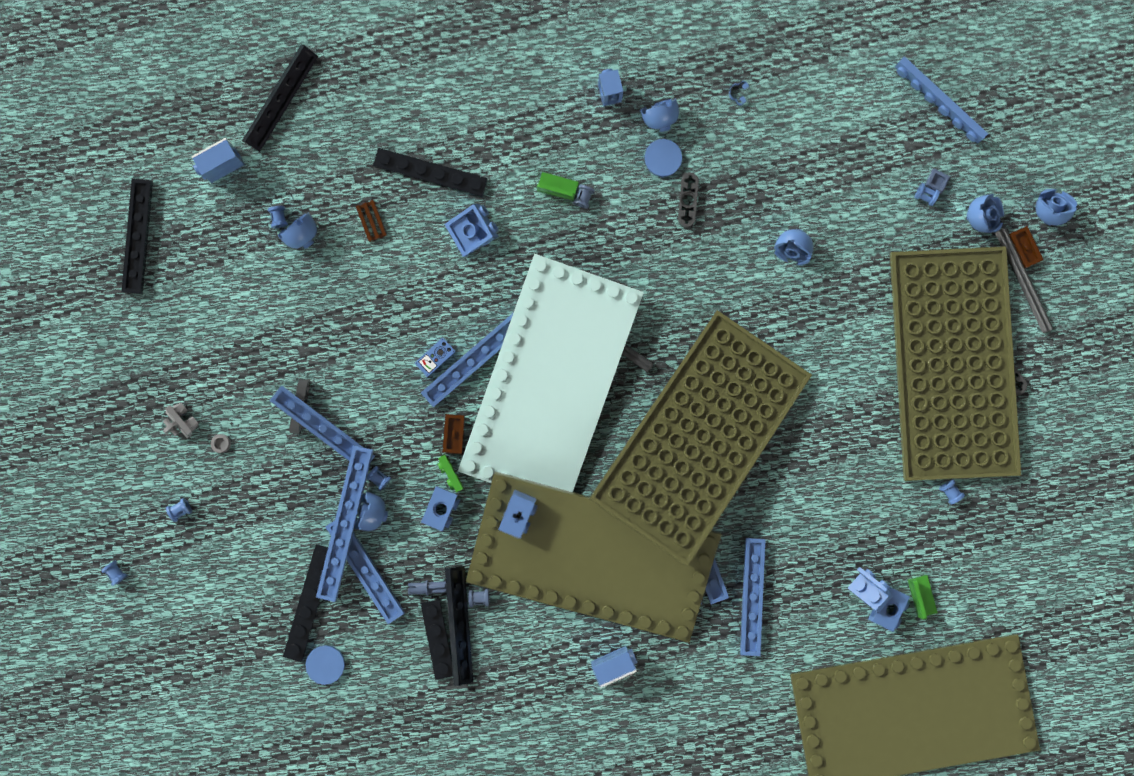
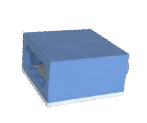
M226 138L191 156L195 162L193 167L196 173L211 183L245 165L235 146Z
M626 646L591 661L593 672L601 688L637 672L634 665L637 663L632 649L628 650Z

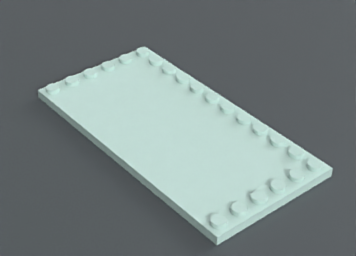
M534 254L458 472L492 483L494 472H499L573 492L644 292Z

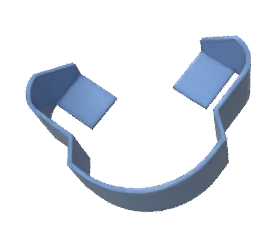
M742 81L739 84H733L731 88L734 85L739 86L740 84L745 83L742 85L743 89L745 90L749 87V85L746 81ZM729 90V96L731 100H735V102L739 106L743 105L746 102V99L744 98V96H742L741 98H739L742 102V104H740L736 98H732Z

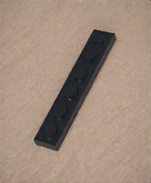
M300 45L242 139L244 143L258 152L265 145L319 57L305 45Z
M381 148L377 149L373 167L480 197H483L488 180L486 177Z
M131 180L122 293L143 294L153 181Z
M315 545L283 657L299 662L303 661L321 600L316 598L328 551L326 546Z
M465 566L445 568L453 683L454 686H461L473 683Z

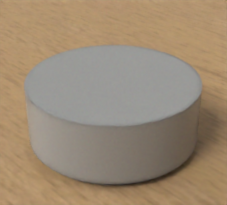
M217 434L211 440V448L217 453H225L231 447V440L227 435Z

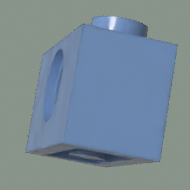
M618 69L602 71L598 78V88L603 107L622 102L623 88Z
M436 486L421 523L440 531H444L445 527L449 528L453 519L450 517L452 510L456 511L460 500L457 499L458 494ZM439 504H444L447 507V512L444 515L437 512Z
M890 588L889 591L893 597L879 613L872 610L868 620L894 632L901 623L900 617L903 611H906L909 607L910 601L908 600L910 597ZM893 604L894 611L888 614L887 607Z

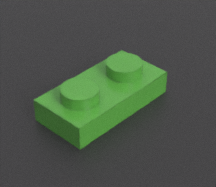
M447 455L439 457L440 462L437 465L442 473L446 472L449 478L446 481L450 489H455L456 492L464 489Z

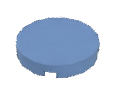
M656 140L646 149L644 156L645 165L649 172L655 176H670L676 173L681 165V150L671 140Z
M319 646L308 655L305 664L306 672L310 679L318 684H332L344 672V656L334 646Z

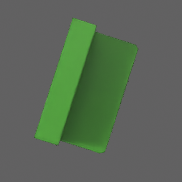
M542 172L540 181L537 184V191L573 201L579 182Z
M923 575L908 579L917 617L924 620L927 619L928 615L938 613L928 576Z

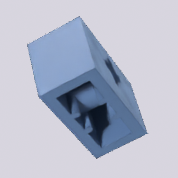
M514 489L498 530L517 538H521L522 533L526 534L530 523L527 522L529 516H534L538 506L535 505L536 498ZM519 511L522 512L520 518L516 517Z

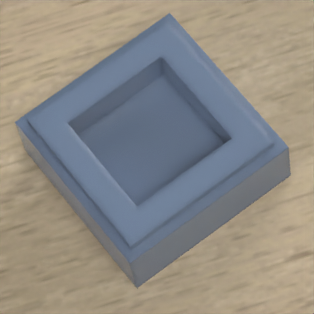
M933 168L925 186L934 191L939 190V194H942L950 176Z

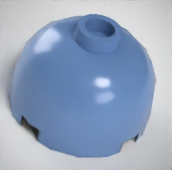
M676 98L673 101L668 99L655 103L650 109L646 107L640 109L645 124L651 129H659L660 132L670 130V125L674 124L679 117V107Z
M1046 189L1041 192L1036 202L1037 216L1047 225L1057 226L1065 224L1076 212L1077 201L1064 191L1060 194L1055 192L1056 189Z
M994 194L980 196L974 199L969 206L967 220L978 232H997L1003 225V222L1000 223V217H1004L1003 205L998 197L993 196Z
M307 213L292 222L287 227V230L284 228L278 234V237L290 248L298 249L304 247L306 249L314 243L312 239L316 236L317 226L311 215Z
M801 229L785 231L778 237L774 246L775 255L779 259L788 262L787 258L797 261V265H804L810 262L814 248L811 237Z
M365 491V494L363 493L355 529L372 531L376 530L382 522H386L388 511H385L386 505L380 496Z

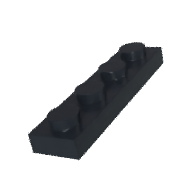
M440 599L422 602L420 604L435 680L453 677L452 658Z

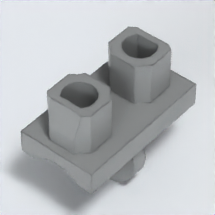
M182 403L173 407L169 405L165 408V413L173 422L171 423L168 418L163 421L167 426L163 430L164 433L172 432L174 436L180 434L176 429L178 428L187 439L190 438L192 432L199 426L195 418L190 417L185 422L180 418L187 413V409Z

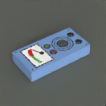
M442 338L419 358L415 364L426 377H429L456 351Z

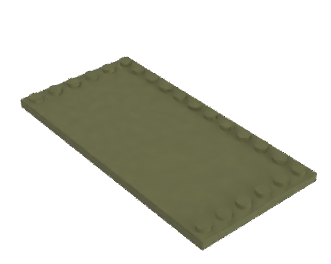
M1006 246L891 252L890 267L903 481L1021 476Z
M717 310L589 499L676 560L688 566L812 374Z
M494 472L466 578L467 583L690 642L721 538V532L711 530L690 564L685 566L592 502L588 496ZM514 489L536 498L535 505H538L534 516L530 515L527 521L530 523L527 533H522L521 538L498 530ZM519 511L516 517L520 518L522 512Z
M1018 634L790 674L808 776H899L1040 750Z

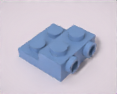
M473 204L444 224L463 257L468 256L478 248L484 247L499 237L496 233L498 232V227L494 222L489 221L487 217L489 212L484 205Z

